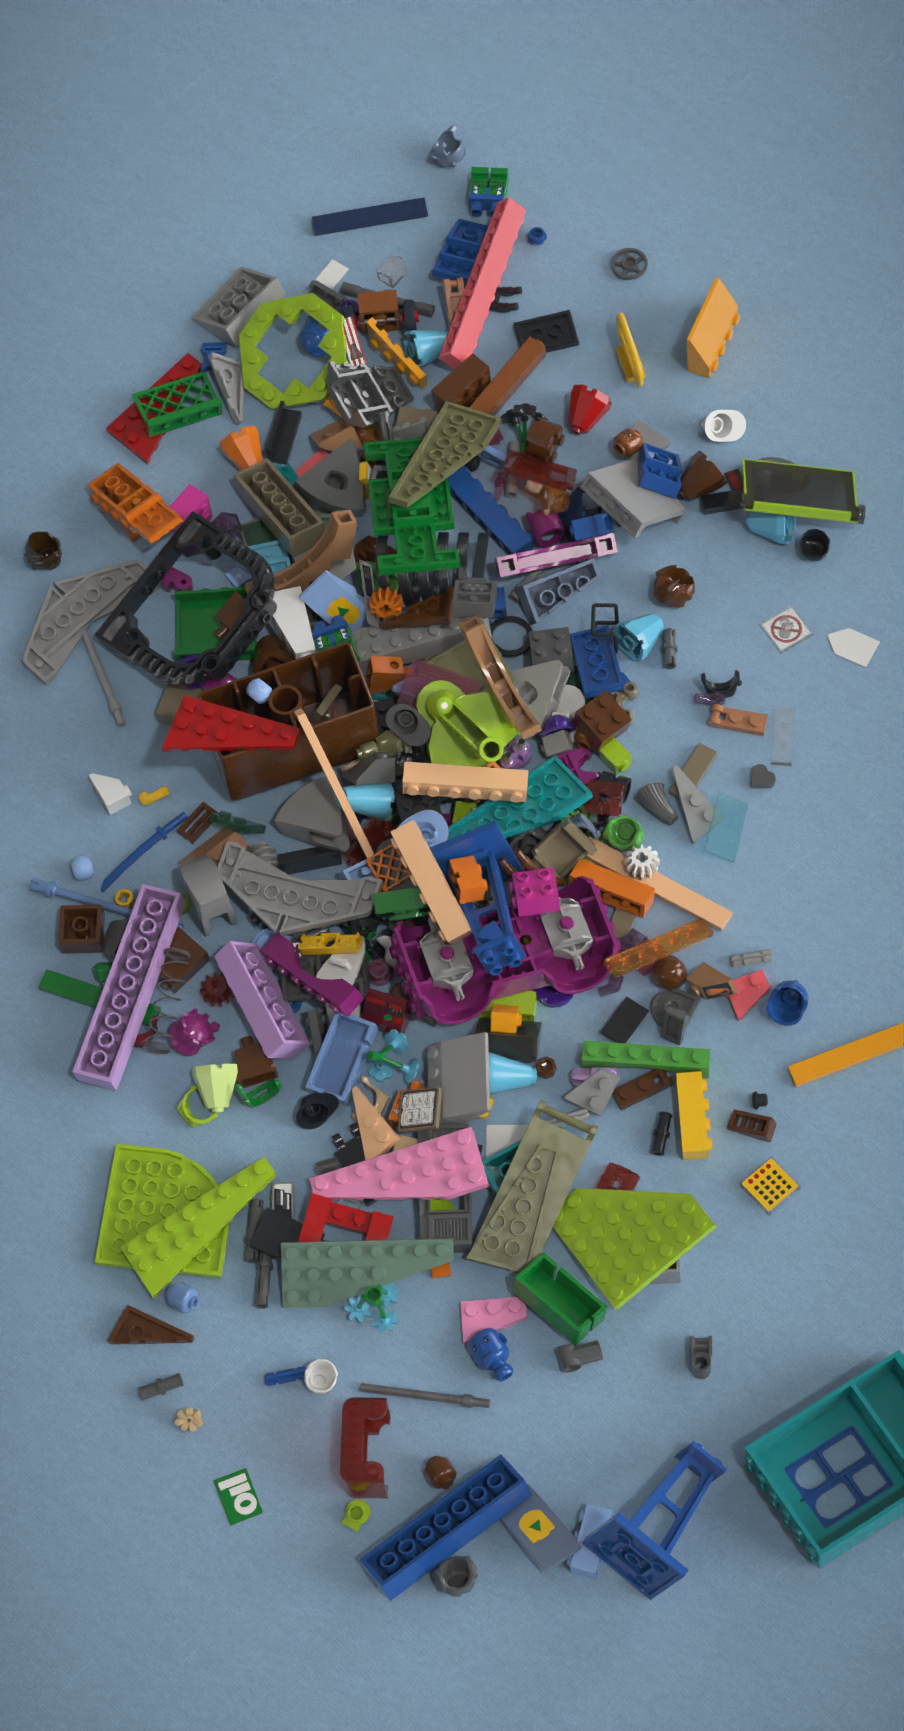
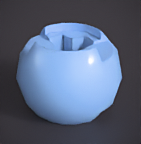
M259 678L249 682L246 688L247 694L259 704L266 703L272 692V688Z
M79 855L73 858V861L70 863L73 876L79 881H86L92 877L94 870L91 860L87 856Z

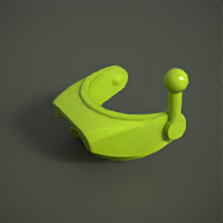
M197 1085L189 1088V1091L176 1108L191 1128L201 1126L219 1117L217 1112L207 1119L197 1118L191 1113L189 1098L194 1091H199Z

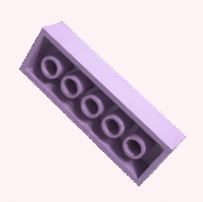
M229 941L214 957L219 969L227 980L228 986L232 989L237 1003L241 1006L246 1020L250 1023L255 1037L259 1040L264 1054L267 1058L295 1059L310 1046V1042L288 1002L284 1001L283 991L268 963L264 960L257 943Z

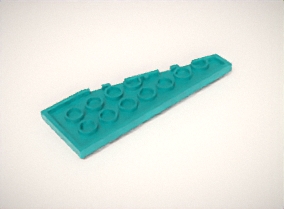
M555 755L528 773L526 802L515 803L512 801L488 800L449 826L448 840L494 820L505 838L562 819L593 798V795Z

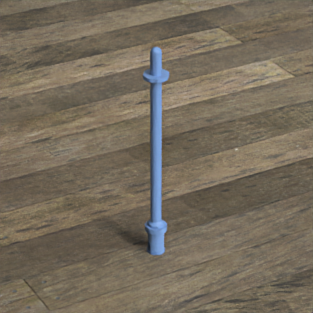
M33 877L31 882L34 883H30L29 886L30 890L44 893L50 898L57 895L88 905H102V908L128 917L131 916L133 910L59 888L56 882L53 881L46 882ZM178 923L177 928L180 927L183 930V924Z

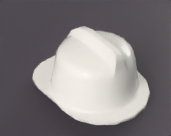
M715 410L705 417L704 422H701V426H703L710 440L731 442L742 437L746 429V420L740 412L735 410Z

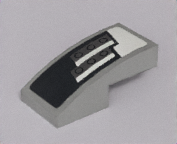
M294 1182L272 1183V1209L295 1220Z

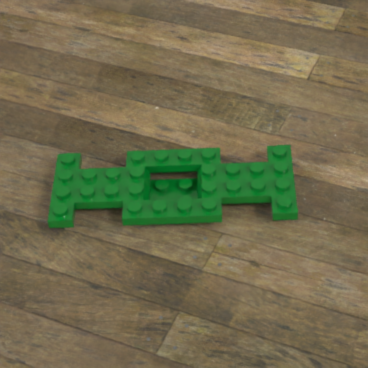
M424 437L364 443L365 461L385 459L387 478L368 480L374 536L395 535L397 554L377 556L379 575L460 568L458 549L438 550L435 531L455 529L448 478L408 508L388 503L390 493Z

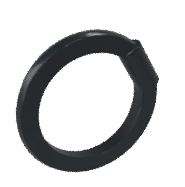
M504 616L496 619L490 625L492 636L495 629L504 623L519 624L527 632L528 638L526 643L516 650H504L495 644L502 657H518L529 650L528 632L533 630L522 618Z

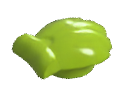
M355 1499L350 1501L346 1508L345 1518L341 1523L358 1532L360 1526L370 1517V1506L366 1504L365 1500Z

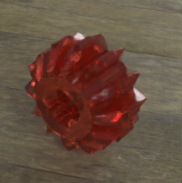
M215 971L213 977L206 975V981H201L202 989H200V994L204 996V1002H210L212 1007L216 1003H218L219 1007H222V1002L229 1004V998H234L235 995L228 986L223 972L219 976H217Z

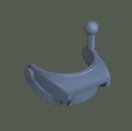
M582 813L569 818L577 827L586 828L591 831L596 839L601 836L600 833L604 832V827L601 826L597 830L592 822Z

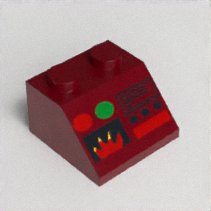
M368 988L362 1019L375 1023L379 1028L378 1031L385 1034L389 1033L392 1029L405 1034L411 1019L408 1000Z

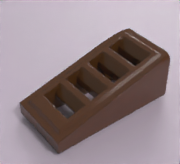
M734 1109L727 1129L758 1140L771 1142L777 1124L772 1117ZM742 1117L741 1125L737 1126L739 1118ZM748 1120H751L749 1127L746 1128ZM756 1123H759L757 1130H754Z

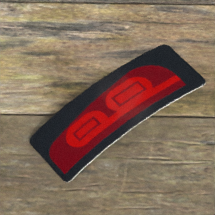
M739 469L724 473L731 490L743 489V479Z

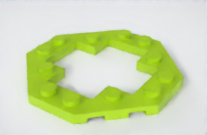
M314 293L261 303L239 333L244 388L274 411L278 410L280 401H285L286 407L307 405V403L323 402L330 396L327 392V364L309 388L294 378L284 393L258 374L269 357L256 346L278 316L293 326L303 311L308 313L329 329L318 345L332 356L328 363L335 362L336 365L348 363L346 359V335L344 334L343 327L344 316Z

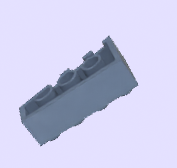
M595 558L587 559L516 587L530 625L537 624L548 614H551L559 606L569 601L573 596L601 577Z

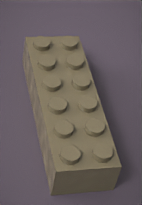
M268 458L234 474L237 493L292 557L312 548L325 530L324 522Z

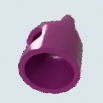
M552 505L534 513L526 512L525 517L537 546L542 548L551 547L565 538L566 530ZM555 531L553 538L550 540L541 539L546 533Z

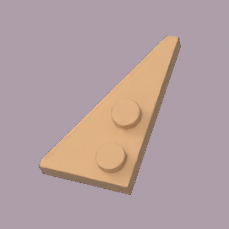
M355 1086L352 1088L365 1160L384 1155L401 1138L360 1088Z

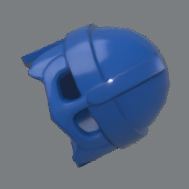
M308 315L300 332L301 345L306 353L320 357L325 355L326 352L318 345L329 329L321 330L319 328L320 323Z
M797 980L779 983L772 991L766 1005L769 1017L780 1025L790 1026L797 1024L807 1008L808 993Z

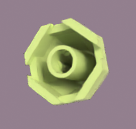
M212 1064L192 1068L194 1081L206 1109H211L212 1113L224 1112V1108L229 1107L238 1073L237 1064Z

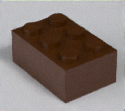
M472 353L431 390L434 410L440 412L446 401L469 408L491 382L489 366Z

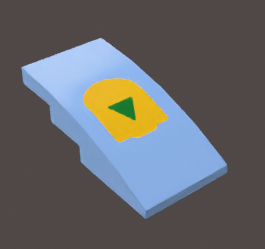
M327 570L299 595L300 599L330 625L333 624L332 618L341 614L352 631L371 626L367 620L365 598L357 594L355 587ZM382 617L379 618V623L383 621Z

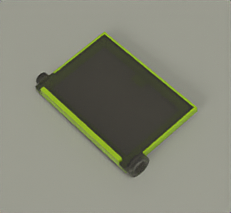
M742 459L743 495L740 498V507H744V510L852 522L863 525L866 506L864 504H858L857 506L854 471Z

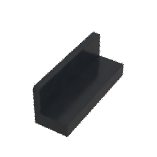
M280 401L266 447L267 458L273 463L284 465L288 463L302 417L301 411L286 409L285 401Z
M321 846L278 854L280 870L288 875L342 864L340 850L335 851Z

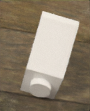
M94 773L89 775L92 786L110 815L131 805L129 796L132 793L127 785L123 786L120 779Z

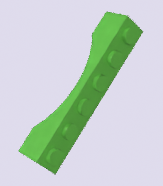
M583 1041L582 1068L608 1067L617 1069L642 1067L674 1073L702 1071V1078H709L710 1049Z

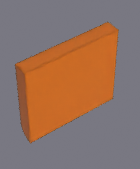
M450 1262L431 1268L432 1278L451 1276Z

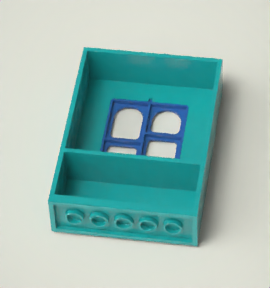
M900 1350L745 1447V1456L743 1457L746 1470L749 1474L754 1473L758 1479L756 1483L760 1490L767 1492L770 1497L768 1500L773 1509H778L783 1515L781 1520L787 1528H792L795 1533L793 1535L799 1546L803 1545L805 1547L807 1558L812 1564L816 1563L819 1569L904 1515V1355ZM848 1435H853L866 1455L843 1471L836 1473L823 1456V1452ZM814 1459L827 1476V1480L816 1488L805 1489L797 1483L795 1473L801 1465ZM873 1464L885 1479L886 1486L870 1496H865L852 1477L861 1469ZM839 1483H845L857 1500V1504L833 1519L822 1517L816 1509L817 1499Z

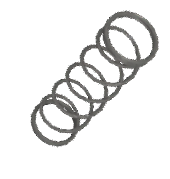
M170 947L165 949L164 954L174 961L166 962L161 966L162 972L170 979L163 980L157 984L158 990L166 997L160 998L153 1003L155 1010L163 1016L154 1017L149 1021L151 1028L159 1034L151 1035L145 1040L144 1047L148 1051L158 1054L170 1053L171 1047L165 1043L157 1041L147 1042V1040L155 1036L173 1038V1035L161 1033L153 1028L151 1022L154 1019L165 1017L178 1019L175 1016H168L160 1012L155 1007V1003L163 999L181 1001L180 998L168 996L159 989V985L166 981L185 983L184 980L175 979L163 971L164 965L169 963L189 964L186 960L190 959L191 954L180 948ZM168 952H180L187 955V957L175 956ZM149 1045L161 1046L168 1050L154 1049Z

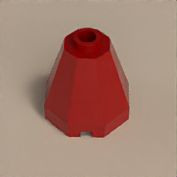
M583 384L574 385L570 397L568 426L577 435L588 433L609 411L612 404L610 397L594 388L592 391L587 390L588 386Z

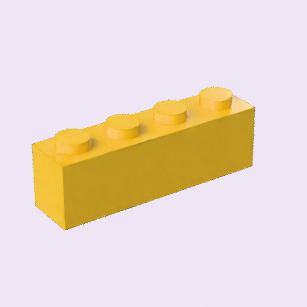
M702 1071L676 1073L683 1160L709 1158L708 1151L712 1150V1138H707V1131L711 1130L710 1118L705 1117V1111H709L708 1098H704L703 1091H707L706 1078L702 1079Z

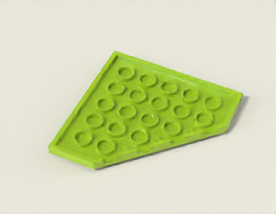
M576 1188L566 1197L553 1228L612 1306L618 1310L716 1229L717 1226L689 1193Z

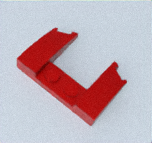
M311 1193L298 1242H320L325 1224L366 1235L365 1240H388L394 1216L377 1211L370 1213L332 1202L331 1198Z

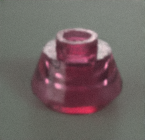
M383 959L371 961L368 965L369 981L375 986L386 985L393 978V967Z

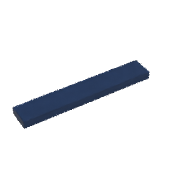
M425 197L312 216L315 236L428 217Z

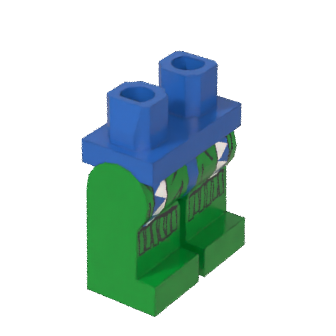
M471 167L469 204L472 216L480 217L482 210L489 211V216L492 217L497 202L506 199L509 183L508 168L491 167L489 177V167Z
M341 614L332 618L333 624L326 626L325 622L322 621L314 624L312 635L317 652L347 642L351 644L357 661H361L352 630Z

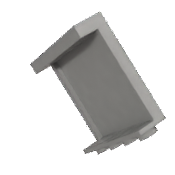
M634 459L588 472L581 486L583 491L634 538L640 536L644 527L664 520L672 519L676 524H679L687 509L677 499L640 487L638 484V463Z

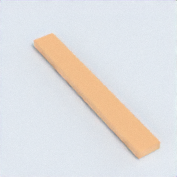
M300 708L294 711L368 859L373 856L374 852L306 714Z
M591 836L588 837L595 844L598 851L592 856L588 853L584 857L587 860L655 888V896L720 931L724 929L731 918L732 912L658 872H652L651 878L644 875L643 880L640 878V875L633 878L632 873L626 871L627 866L624 865V860L627 857L625 854Z

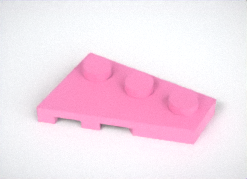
M519 1297L460 1302L464 1345L468 1344L471 1337L483 1329H505L527 1320L526 1303Z

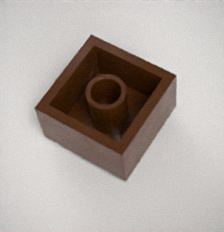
M606 690L576 711L572 719L576 729L586 737L587 741L597 752L611 740L616 739L627 731L632 722L629 715Z
M102 905L60 906L59 946L62 953H103L105 913Z

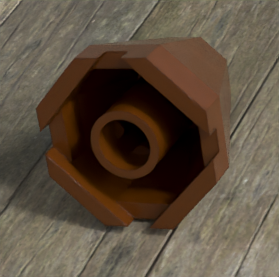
M700 450L693 455L680 477L682 486L678 493L683 499L693 500L720 489L728 483L712 461H707V456Z
M274 635L263 636L258 641L253 660L254 673L292 661L293 658L278 637Z

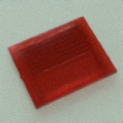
M509 449L505 459L504 471L509 472L510 475L558 490L566 491L567 489L573 491L577 469L550 461L544 462L530 455Z

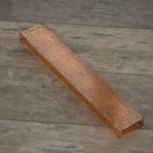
M700 918L606 958L604 965L618 978L712 937L714 931Z

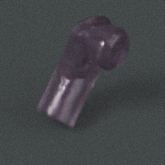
M721 692L710 694L696 693L694 702L709 706L713 704L723 705L725 703V696Z
M612 971L608 984L598 987L601 997L617 993L623 983L621 971Z

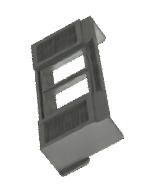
M469 1124L439 1125V1129L418 1131V1143L468 1128ZM471 1193L464 1195L465 1210L430 1211V1200L419 1198L420 1239L453 1238L454 1253L470 1252L473 1247Z

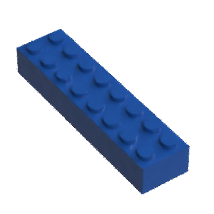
M500 1454L359 1560L367 1575L391 1601L532 1496L523 1477Z

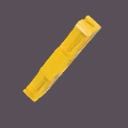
M358 932L356 935L321 933V936H306L303 934L300 938L302 943H299L298 949L302 955L356 954L360 952L363 938ZM335 941L332 946L326 947L328 942Z

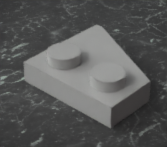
M600 1068L571 1092H568L564 1099L602 1116L620 1077Z

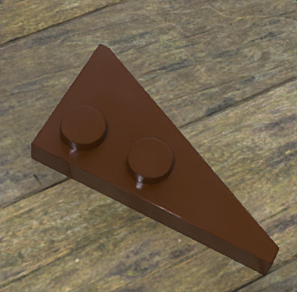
M446 588L448 591L437 597L432 595L425 601H420L407 607V612L398 616L393 614L381 621L383 629L451 624L454 588Z
M127 1305L108 1342L112 1345L192 1343L195 1338L194 1335Z

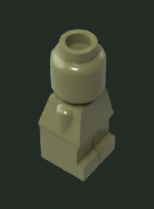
M391 729L378 736L376 742L372 740L361 744L359 748L355 749L359 761L368 756L376 755V752H388V755L395 756L402 751L405 753L412 751L411 745L405 743Z

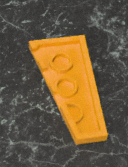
M373 317L367 321V329L371 348L378 350L387 362H391L397 368L400 374H405L412 385H417L421 390L426 387V374L410 357L405 358L402 348L397 343L393 345L388 338L389 334L384 329L380 331L376 327L377 322Z

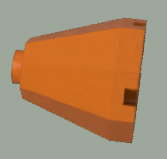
M256 426L243 427L240 429L241 433L236 434L234 431L220 441V448L223 454L240 471L263 461L259 432Z

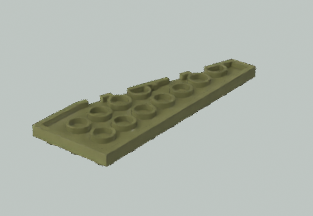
M446 401L390 493L388 503L408 508L488 447L501 425V418Z

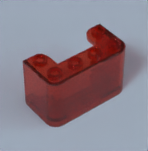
M354 1397L349 1398L343 1404L340 1475L345 1492L351 1498L388 1499V1485L384 1481L383 1466L378 1462L368 1461V1435H379L382 1426L385 1424L391 1425V1412L387 1398Z

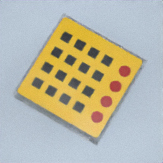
M772 1156L740 1182V1187L768 1216L800 1190V1185Z

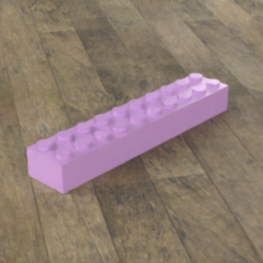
M142 884L72 1071L78 1081L117 1091L159 978L161 966L166 959L165 949L170 948L186 904L181 893Z

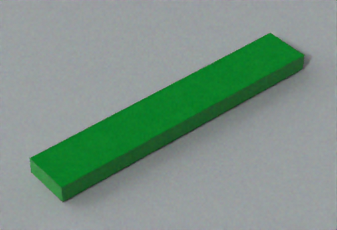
M46 969L39 985V990L95 1009L103 991L102 987ZM149 1003L142 1021L143 1025L151 1027L149 1021L152 1016H159L160 1014L155 1010L153 1004ZM155 1005V1007L161 1012V1007Z

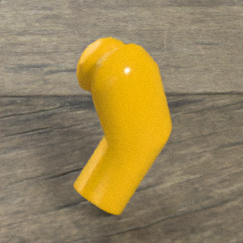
M163 786L149 794L141 792L138 795V800L141 801L142 805L148 806L169 795V790L166 786Z

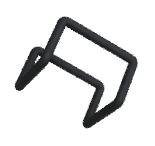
M594 603L591 608V635L594 637H613L614 649L617 654V634L595 633V628H597V625H617L619 623L618 605L615 603ZM596 607H614L615 621H595Z

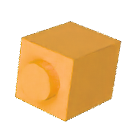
M494 1004L491 1013V1032L516 1033L518 1026H522V1014H519V1006Z

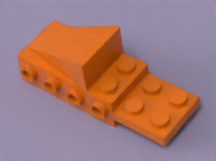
M116 463L87 484L92 502L96 506L100 505L104 513H109L115 522L119 521L131 542H135L140 537H143L152 544L183 522L181 516L167 506L158 493L154 492L148 485L144 484L138 477H135L119 463Z

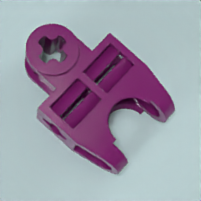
M580 748L557 755L561 762L589 790L597 786L601 773L586 772L580 769L584 762L592 757L589 749Z

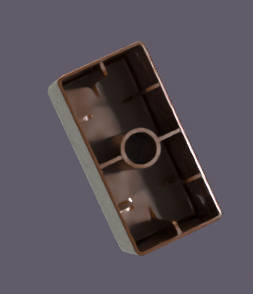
M347 642L213 687L197 695V699L301 729V734L294 750L256 748L249 751L247 749L212 751L228 796L233 801L323 771L294 712L300 708L306 714L331 767L358 759L355 749L359 748L363 743L372 740L376 742V738L380 736L372 696L353 648ZM259 678L272 688L266 703L259 704L247 694L246 688L253 679ZM337 684L342 687L318 723H312L310 718L333 686Z

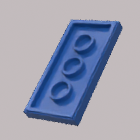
M609 625L595 628V633H610ZM591 629L571 633L570 640L585 698L598 696L605 690L608 693L624 690L612 637H594L591 635Z

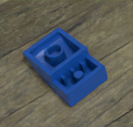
M642 442L638 460L639 486L676 499L682 486L680 475L683 469L679 455Z

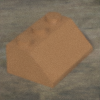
M225 826L180 860L178 865L207 855L217 867L227 841L238 843L245 847L248 852H250L249 845L235 830Z

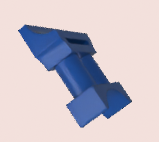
M227 342L203 343L204 363H201V372L205 371L206 373L213 369L208 358L212 352L222 356L227 353Z

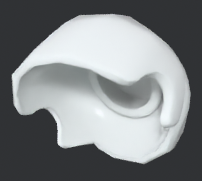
M317 1359L307 1366L304 1374L305 1386L315 1394H325L332 1390L336 1384L338 1372L334 1364L327 1359Z

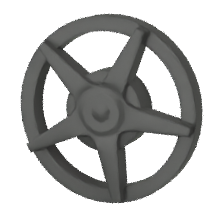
M624 248L613 256L611 262L612 270L623 280L637 279L646 272L648 260L642 251L635 248ZM628 252L636 253L641 257L636 259L633 256H629ZM625 253L626 257L623 258L622 262H615L620 255ZM644 260L645 265L643 269L640 270L637 267V264ZM615 266L622 267L624 269L623 274ZM632 271L637 273L634 275H627L628 272Z

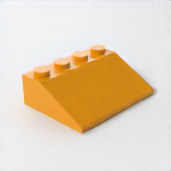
M715 277L687 338L688 372L710 378L712 372H716L719 364L718 359L724 355L726 349L725 343L727 340L730 341L733 334L732 328L738 324L740 319L738 305L722 281Z

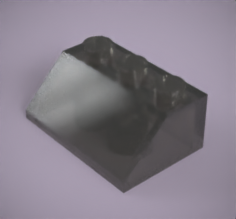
M480 1017L474 1034L488 1033L489 1052L509 1059L521 1060L524 1063H531L537 1061L542 1022L522 1021V1026H518L516 1033L491 1032V1018Z

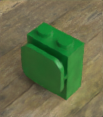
M419 887L373 893L376 914L391 912L396 914L389 917L390 921L430 916L428 913L430 911L424 912L429 905H424L419 896L422 892Z

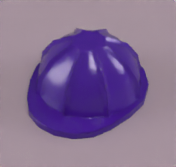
M558 714L551 716L544 723L543 730L539 732V736L544 737L561 730L572 733L576 730V727L568 717Z

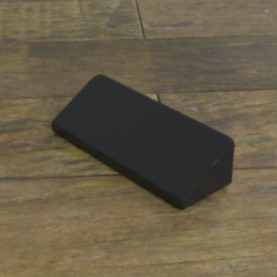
M760 486L753 487L754 501L763 502ZM743 489L701 496L704 515L744 508Z

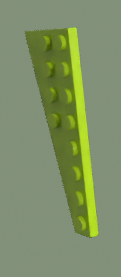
M265 1156L120 1246L121 1251L153 1299L158 1296L157 1294L166 1285L168 1286L172 1282V1279L181 1270L183 1271L187 1267V1264L197 1254L199 1255L220 1234L223 1227L234 1219L233 1217L242 1208L244 1209L258 1192L260 1193L277 1176Z

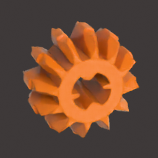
M380 587L378 592L374 591L372 593L369 607H371V614H375L376 619L382 617L385 620L393 614L395 616L400 615L404 603L402 595L397 594L396 589L390 591L389 587L386 590Z

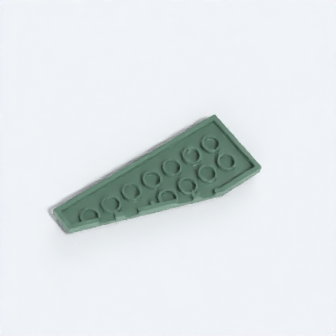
M453 1238L282 1242L283 1308L326 1307L365 1293L367 1288L371 1286H377L378 1284L384 1286L454 1260Z

